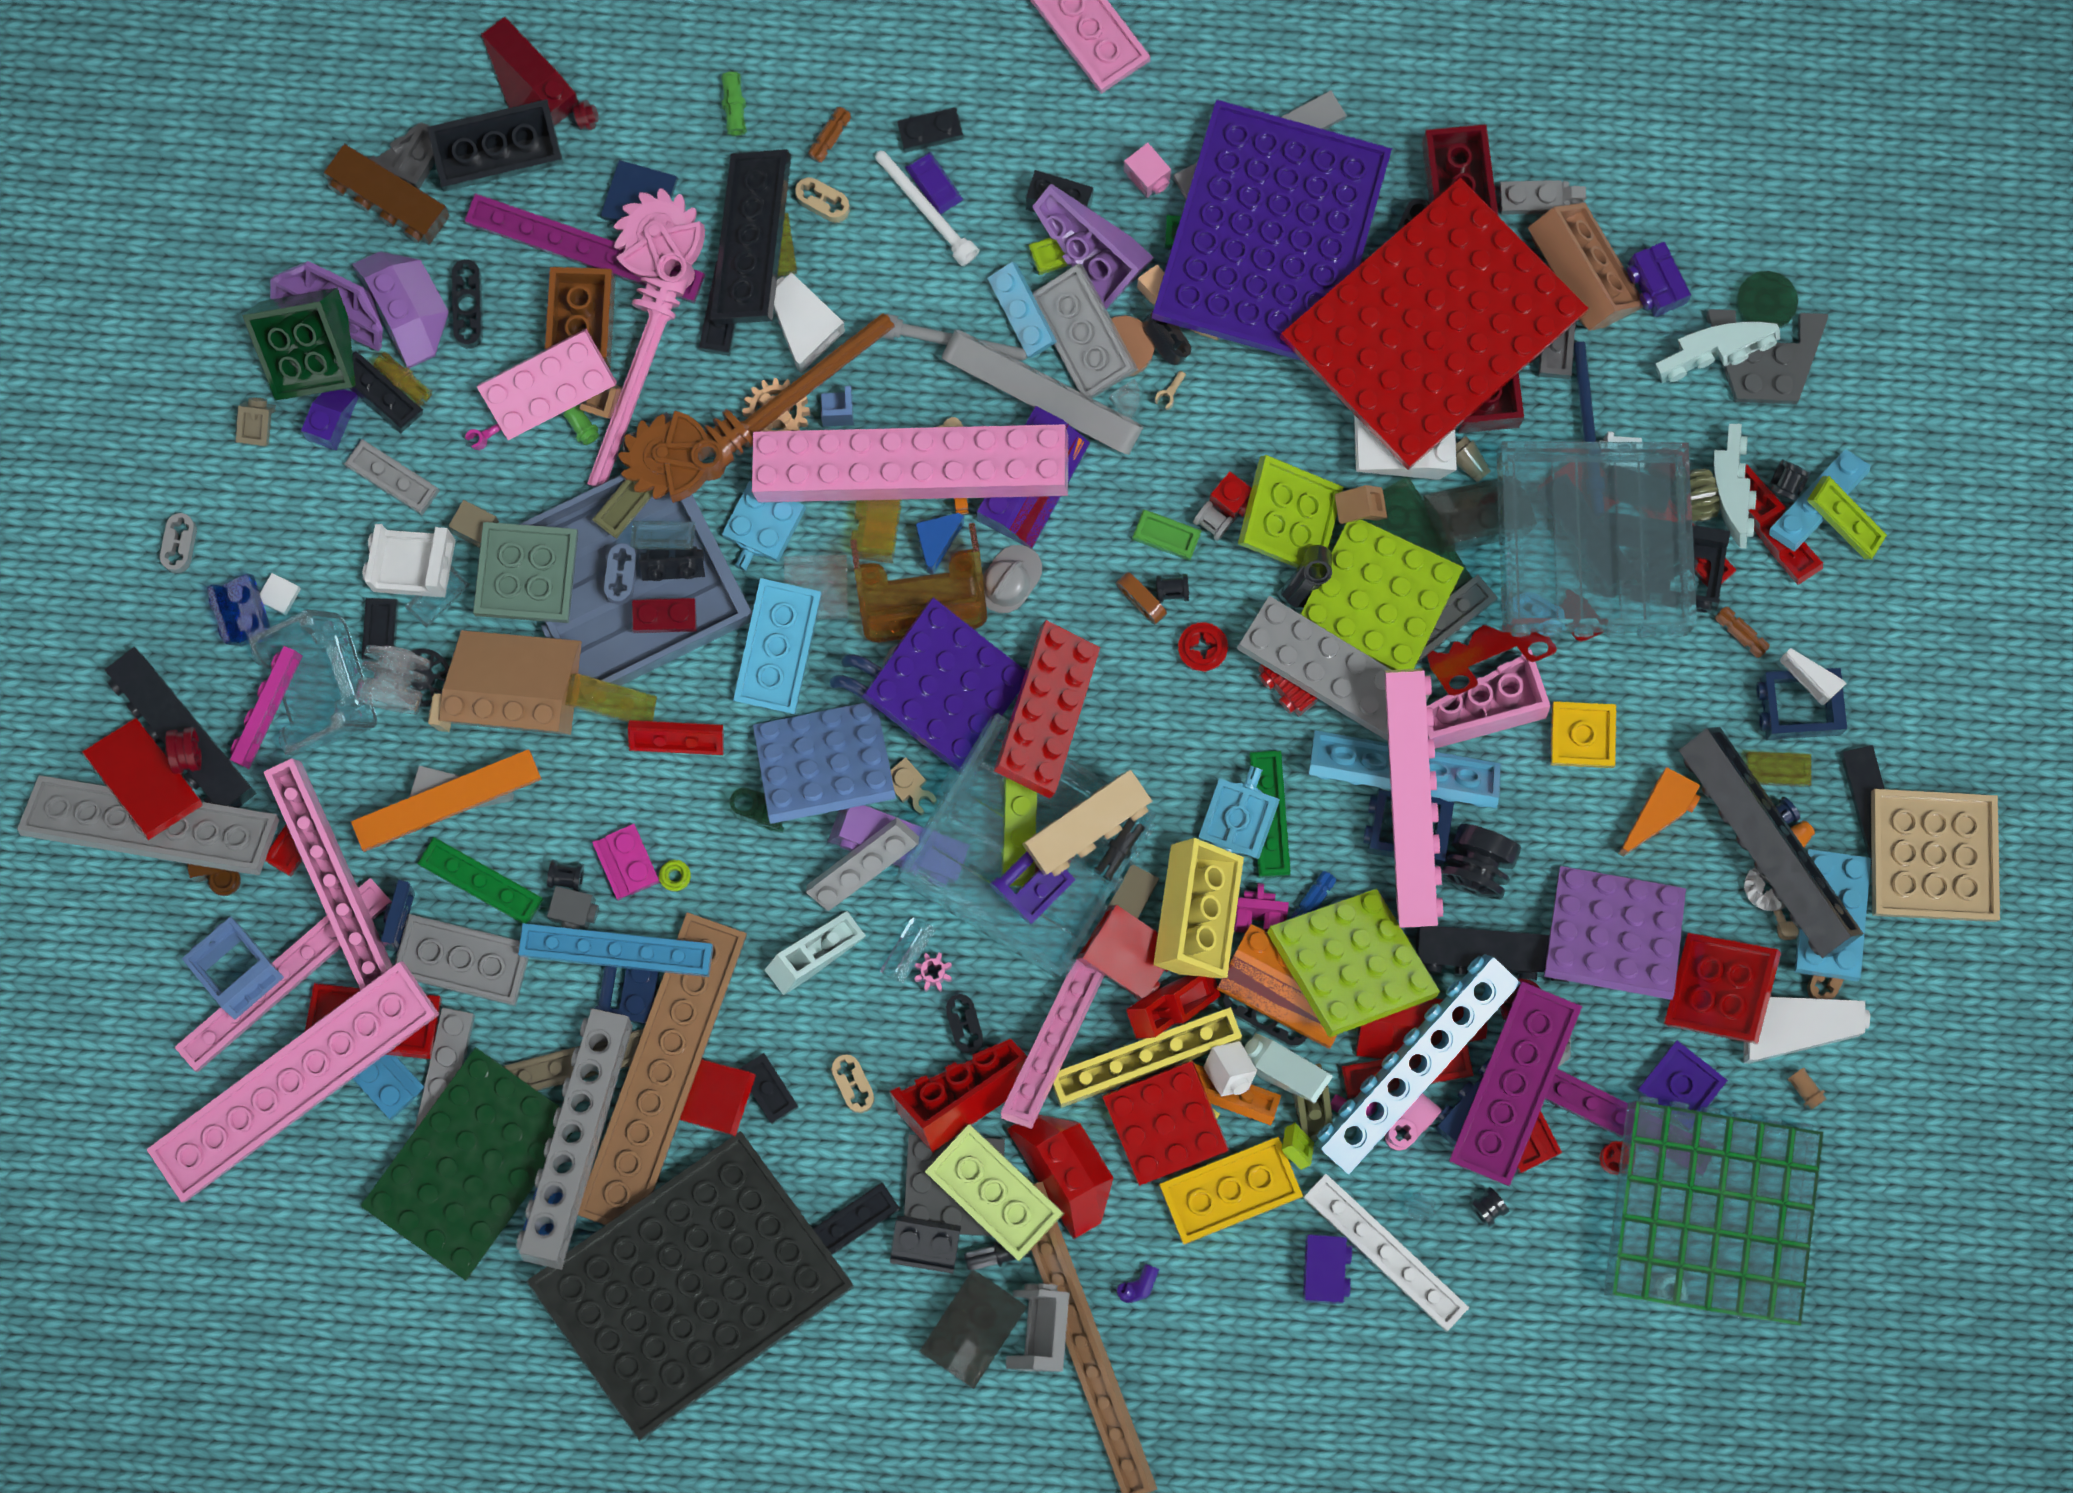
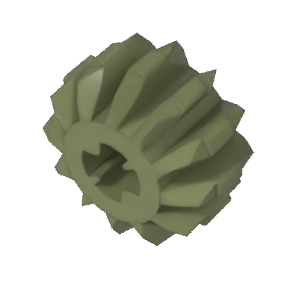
M1693 469L1682 473L1678 484L1683 512L1686 513V517L1690 521L1700 522L1717 517L1720 509V497L1716 479L1713 477L1712 472L1709 469Z

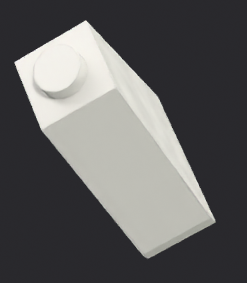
M792 272L786 278L781 277L777 280L774 311L797 370L802 373L845 332L844 322Z

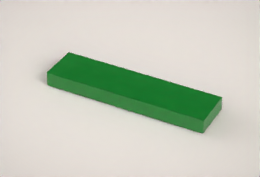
M1281 751L1251 752L1249 754L1250 766L1263 770L1256 788L1266 795L1280 799L1260 858L1257 859L1258 878L1290 876Z
M433 837L417 863L420 867L522 924H530L544 900L542 897Z

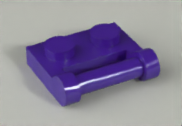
M1026 851L1000 878L996 877L991 881L990 886L1030 925L1076 879L1066 869L1055 877L1051 872L1043 875L1039 869L1014 893L1009 886L1034 862Z

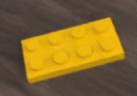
M1279 1136L1159 1184L1183 1245L1303 1197L1289 1160L1282 1151V1143Z

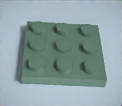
M483 522L473 614L480 617L569 623L578 530Z

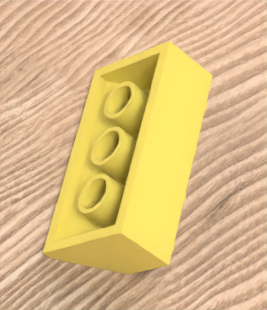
M1197 838L1171 844L1154 958L1155 966L1181 975L1227 978L1244 857Z

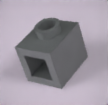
M555 886L547 917L551 922L561 924V928L588 930L590 923L594 924L596 922L599 905L595 904L596 899L593 895Z

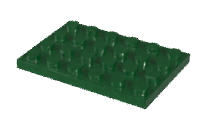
M475 1047L360 1207L466 1281L535 1186L539 1169H544L547 1157L544 1156L547 1140L549 1138L553 1139L556 1127L553 1125L554 1116L557 1108L561 1107ZM570 1133L567 1136L566 1141L569 1139L572 1133Z

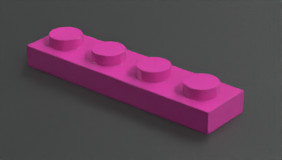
M283 646L281 652L278 651L273 657L270 676L268 680H264L261 683L257 693L259 699L254 709L251 708L244 719L245 729L241 737H237L232 744L230 750L232 754L230 760L250 769L303 657L297 651Z

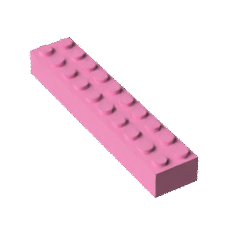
M1065 424L753 432L752 493L758 503L1068 496V433Z

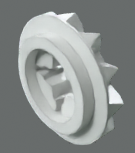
M1756 868L1750 870L1744 883L1745 893L1749 901L1756 907L1767 911H1776L1786 907L1784 903L1774 896L1772 889L1763 894L1764 880L1769 882L1768 879L1762 876Z

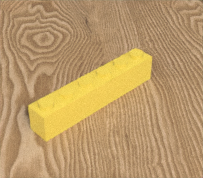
M1230 1007L1162 1032L1156 1038H1146L1059 1070L1052 1086L1060 1108L1209 1054L1212 1047L1241 1041L1242 1035Z

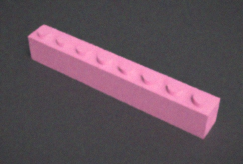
M1423 668L1384 670L1399 928L1438 926V917H1443L1442 898H1436V885H1442L1441 866H1435L1434 854H1440L1439 834L1433 835V822H1438L1437 803H1431V790H1437L1436 771H1430L1429 759L1435 758L1434 739L1428 740V727H1433L1432 707L1426 708V695H1432L1431 676H1425Z
M292 758L264 771V774L358 986L362 990L392 968L393 965L381 942L302 762Z

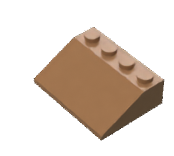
M461 630L442 690L439 721L458 725L571 735L582 641Z

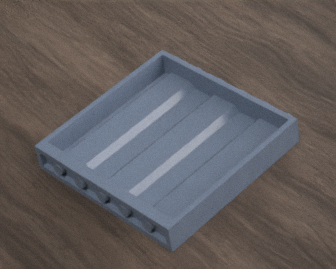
M620 475L519 524L578 530L569 623L546 622L541 625V628L546 638L582 641L576 697L582 695L586 703L751 622L752 611L693 495L674 503L671 500L669 491L658 499H654L652 496L616 539L592 521V519L626 480ZM624 543L634 549L638 563L632 598L625 604L617 605L608 600L604 592V581L609 551L613 546ZM697 546V549L704 550L705 577L666 579L661 581L642 580L639 559L640 553H645L646 549H669V557H675V548ZM622 552L620 557H615L620 565L619 571H623L625 561L631 560L626 552ZM618 577L617 586L610 589L614 591L615 596H620L621 591L627 590L623 587L622 577ZM696 599L697 631L633 632L632 600Z

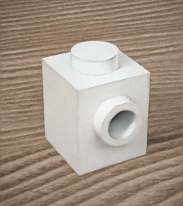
M1240 1041L1212 1047L1203 1067L1221 1097L1231 1094L1240 1095L1248 1091L1257 1072L1256 1067Z

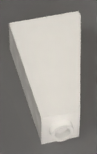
M1770 997L1758 1044L1744 1042L1743 1063L1751 1064L1859 1037L1865 1033V1029L1869 1028L1870 1011L1865 1010V1001Z

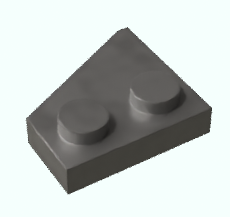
M420 122L411 128L405 136L391 142L389 150L377 158L373 155L369 159L420 189L435 164L427 130L429 125Z

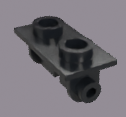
M697 546L675 548V557H669V549H646L645 553H640L639 563L643 581L705 577L704 550L697 549Z

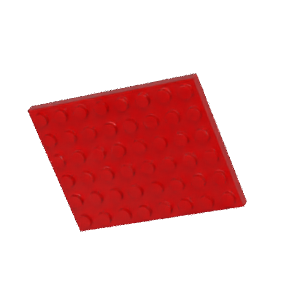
M1459 178L1284 330L1280 338L1400 463L1409 470L1585 315L1589 308Z

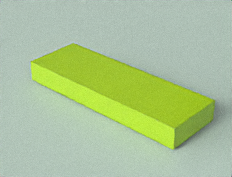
M1822 476L1807 501L1865 560L1872 559L1887 534L1830 476Z

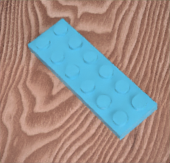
M1315 730L1312 741L1309 775H1314L1321 779L1347 781L1354 785L1375 786L1391 791L1388 743ZM1435 752V758L1429 759L1430 771H1436L1437 790H1431V797L1442 798L1448 802L1470 803L1477 807L1497 808L1500 792L1501 763Z

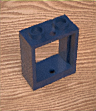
M1841 668L1826 669L1842 679ZM1790 671L1765 672L1760 678V682L1756 683L1757 700L1762 701L1763 712L1759 715L1760 730L1765 731L1766 740L1841 736L1847 730L1843 688L1825 703L1827 723L1779 725L1775 683L1799 681Z
M1379 788L1376 795L1371 794L1368 813L1373 814L1372 825H1366L1363 844H1368L1367 853L1394 858V844L1379 842L1386 799L1391 800V791ZM1431 797V803H1437L1438 822L1435 824L1434 835L1439 834L1440 854H1434L1435 865L1442 866L1446 859L1454 802Z

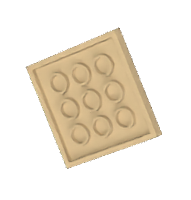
M1887 789L1872 790V916L1984 922L1999 921L1998 795Z

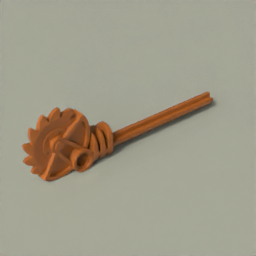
M882 313L744 421L740 422L728 409L722 411L725 420L721 421L713 418L716 426L714 428L704 425L703 429L695 419L678 411H674L672 420L666 423L664 414L658 416L650 427L647 426L645 421H640L637 427L636 438L630 434L625 435V443L629 452L618 454L621 462L629 467L623 470L621 473L622 477L637 482L634 486L635 492L653 490L654 499L663 497L668 491L673 503L691 496L706 480H716L724 474L726 466L734 461L733 453L741 455L743 454V445L746 447L753 446V432H761L892 330L895 325L887 314ZM707 457L715 458L711 463H702Z

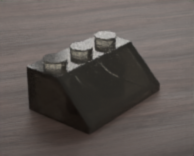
M1512 476L1423 496L1440 555L1526 536L1537 525L1528 495Z
M973 1269L919 1353L975 1389L1027 1306Z

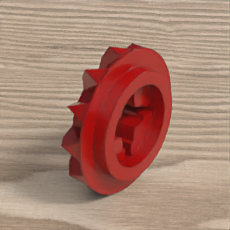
M1200 622L1187 627L1183 631L1178 642V652L1182 662L1192 670L1206 673L1209 670L1218 668L1226 659L1228 642L1220 628L1211 623ZM1201 635H1203L1205 644L1212 647V649L1207 650L1205 659H1203L1199 650L1192 649L1199 645Z

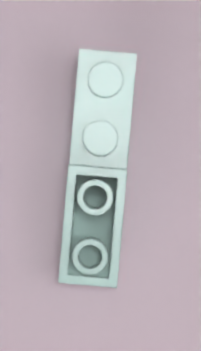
M1738 322L1694 332L1678 339L1680 352L1656 363L1657 374L1662 384L1669 380L1670 382H1675L1686 376L1687 371L1697 366L1698 368H1704L1712 364L1718 356L1724 366L1730 363L1737 365L1745 361L1749 357L1748 354L1759 349L1760 351H1765L1776 345L1777 340L1780 339V329L1774 323Z
M1729 424L1727 451L1714 450V478L1716 479L1720 497L1719 510L1724 523L1740 548H1747V537L1754 536V518H1749V509L1755 510L1756 491H1750V479L1745 478L1746 463H1740V455L1747 454V436H1742V424Z

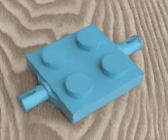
M749 481L722 532L724 539L736 543L742 549L734 566L747 571L753 556H763L779 562L806 510L805 505L799 502L758 503L752 493V481Z
M1250 766L1245 783H1232L1219 778L1198 838L1212 842L1217 847L1235 854H1246L1257 859L1260 858L1280 799L1266 795L1256 788L1263 772L1262 769Z

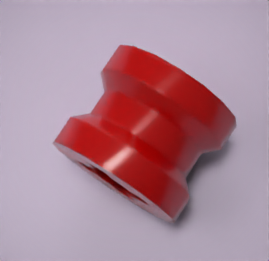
M1614 1141L1605 1146L1599 1156V1162L1603 1170L1612 1175L1626 1172L1629 1167L1631 1146L1623 1141Z

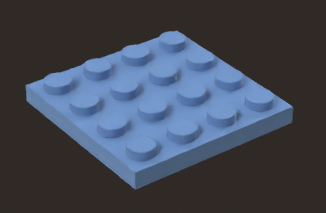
M869 702L753 725L770 824L896 799L879 711L876 707L871 706Z

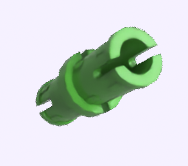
M726 72L721 75L724 92L722 109L725 110L727 134H730V136H740L747 132L744 119L746 100L742 97L740 73L737 74V72Z

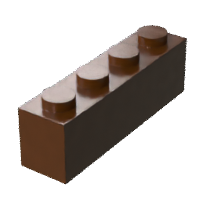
M345 143L323 172L329 182L328 187L340 196L347 194L354 198L353 202L359 208L366 212L370 209L379 214L378 218L390 227H394L396 224L404 229L403 233L409 239L416 243H419L421 240L430 245L450 217L444 204Z

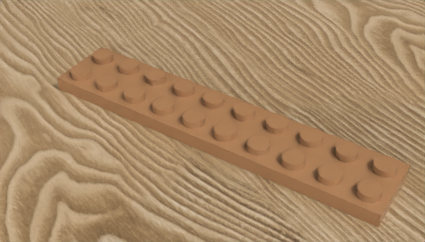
M688 912L686 913L677 940L713 944L710 976L702 977L664 973L587 1182L578 1216L607 1225L654 1192L747 933Z

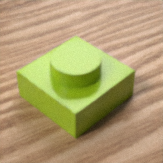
M1296 1123L1285 1127L1282 1143L1284 1155L1289 1160H1292L1300 1170L1311 1166L1314 1142Z

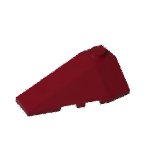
M505 16L481 34L509 108L547 99L555 126L574 111V106L579 105L575 91Z

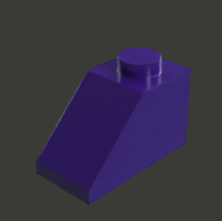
M347 389L321 393L313 401L301 429L307 441L337 451L359 396Z

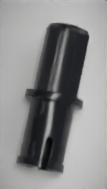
M993 1242V1246L969 1251L964 1254L965 1264L969 1271L997 1264L999 1267H1002V1263L1017 1260L997 1242ZM1028 1252L1024 1257H1030V1252Z

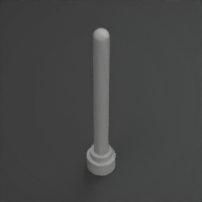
M887 314L895 327L881 338L894 340V337L906 336L947 345L952 333L904 324V320L898 319V316ZM981 340L1017 360L1023 361L1027 359L1023 348Z

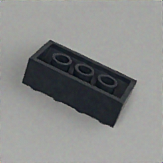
M547 99L427 127L441 187L445 192L564 164Z

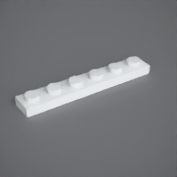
M1327 1174L1306 1194L1304 1199L1344 1237H1347V1240L1446 1332L1469 1309L1457 1295Z

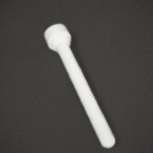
M878 151L875 156L878 163L952 246L951 251L953 252L954 259L961 266L970 263L979 253L976 245L971 240L961 239L885 151Z

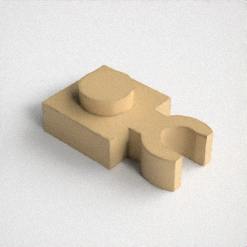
M906 757L890 770L895 795L902 803L911 798L913 800V808L917 814L921 816L924 814V810L919 806L920 800L926 798L933 805L937 803L936 797L932 792L921 789L927 781Z

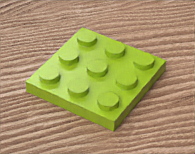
M1268 455L1260 456L1238 545L1298 568L1303 562L1304 554L1309 547L1322 545L1329 548L1337 516L1335 494L1343 492L1344 487ZM1315 563L1312 565L1317 567L1322 566L1323 564Z

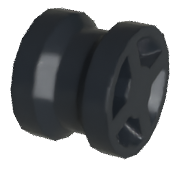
M1491 1187L1484 1190V1195L1481 1198H1474L1469 1202L1474 1213L1488 1228L1495 1224V1219L1499 1215L1505 1216L1510 1212L1502 1198Z

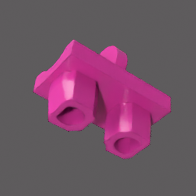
M1257 883L1256 892L1244 891V898L1238 897L1234 932L1246 933L1252 920L1264 921L1263 930L1268 932L1270 926L1286 921L1289 902L1275 901L1276 894L1265 893L1264 883Z

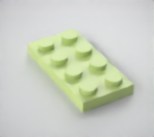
M970 1124L925 1171L1018 1261L1024 1258L1064 1214Z

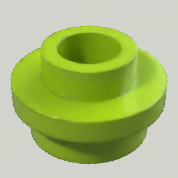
M670 860L661 867L659 880L665 889L678 892L685 889L690 883L691 872L684 862ZM673 871L681 873V878L676 882L670 880V874Z

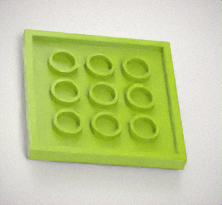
M1366 521L1347 522L1331 553L1332 576L1330 580L1321 584L1318 589L1312 590L1300 615L1391 670L1415 669L1464 567Z
M1378 889L1272 925L1267 932L1329 1038L1432 1000L1440 992L1403 930L1399 928L1397 920Z

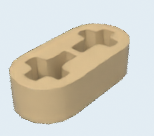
M811 177L804 178L797 184L795 189L796 198L802 207L834 223L842 222L848 217L850 212L849 201L843 193ZM811 187L814 188L815 195L820 197V199L811 195L806 199L803 190L809 191ZM827 201L833 205L841 202L842 211L836 210L832 213L830 205L825 202Z
M846 1054L836 1058L832 1064V1073L847 1106L855 1113L861 1114L869 1111L874 1105L875 1098L858 1060ZM845 1061L848 1065H855V1068L851 1070L855 1081L850 1083L844 1074L838 1075L837 1071L841 1070L840 1064ZM856 1085L862 1094H869V1097L865 1099L866 1105L860 1107L858 1103L852 1104L851 1102L855 1098L852 1087Z

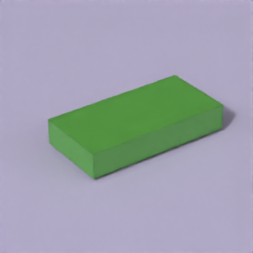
M1143 509L1132 540L1191 561L1202 530Z

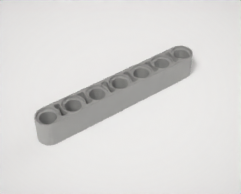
M954 330L941 358L950 364L1033 407L1037 406L1063 419L1071 427L1124 454L1130 455L1143 429L1141 424L963 331Z

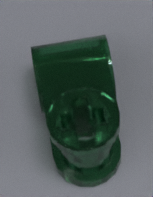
M739 788L732 793L730 809L735 818L773 832L783 833V821L770 824L765 793L749 788ZM747 797L752 800L753 806L748 811H740L735 807L738 799Z

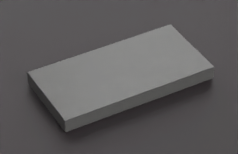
M1078 263L1032 293L1057 341L1054 345L1079 392L1093 399L1138 370L1082 264Z
M409 914L394 965L398 962H404L418 983L516 1006L529 958L518 955L520 941Z

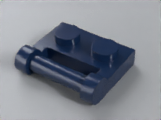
M604 966L598 1006H595L594 1009L628 1016L632 1023L646 1024L655 1000L659 972L626 968L620 1009H612L611 1001L617 967Z

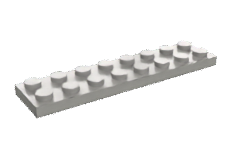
M39 775L17 830L21 836L260 876L279 823V818L277 814L202 802V807L148 840L107 786Z

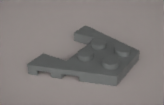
M1708 309L1706 312L1708 324L1714 327L1736 323V310ZM1800 313L1798 316V343H1776V345L1768 350L1760 351L1759 349L1748 354L1749 357L1737 365H1732L1731 363L1726 366L1723 365L1734 401L1796 405L1799 402L1827 323L1828 314Z

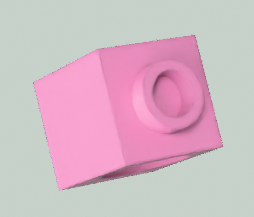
M1146 143L1124 160L1125 174L1146 198L1153 193L1156 195L1161 193L1170 184V167L1149 143Z

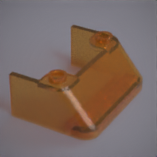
M968 523L971 549L957 551L950 557L948 562L949 573L888 581L887 572L883 566L877 563L860 564L857 539L850 540L863 632L868 640L878 643L901 640L925 605L933 597L971 628L977 629L984 625L987 620V607L975 523Z

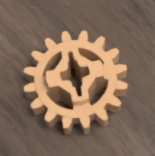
M774 378L773 385L769 386L763 380L761 381V390L752 387L751 391L754 397H745V404L749 408L742 409L743 416L750 417L756 412L758 405L762 407L775 397L770 395L779 394L791 385L790 380H786L783 385H779L778 379ZM804 397L795 404L797 407L795 419L790 414V411L793 409L791 407L761 432L801 431L799 429L800 426L808 427V420L804 418L810 415L809 407H805L808 403L807 397ZM773 428H782L781 430H772Z

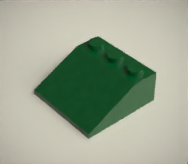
M338 288L261 301L242 315L275 401L355 386L349 318Z

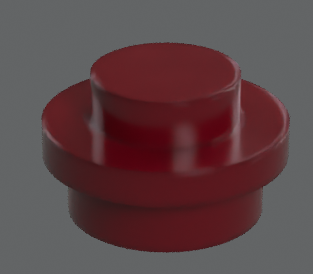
M582 100L579 105L574 106V115L579 128L595 129V122L599 121L595 105H590L587 100Z

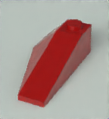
M1434 998L1359 1026L1356 1056L1385 1059L1391 1052H1397L1404 1044L1403 1039L1406 1034L1415 1027L1418 1029L1426 1020L1424 1018L1426 1012L1433 1005H1439L1444 999ZM1458 1006L1453 1010L1452 1019L1454 1022L1459 1021L1463 1017L1464 1010L1462 1006ZM1488 1020L1468 1043L1486 1039ZM1436 1030L1431 1035L1430 1042L1434 1046L1442 1040L1441 1030Z

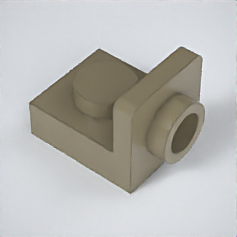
M257 397L248 398V401L238 406L236 442L259 446L269 445L271 414L275 412L276 405L267 404V399Z

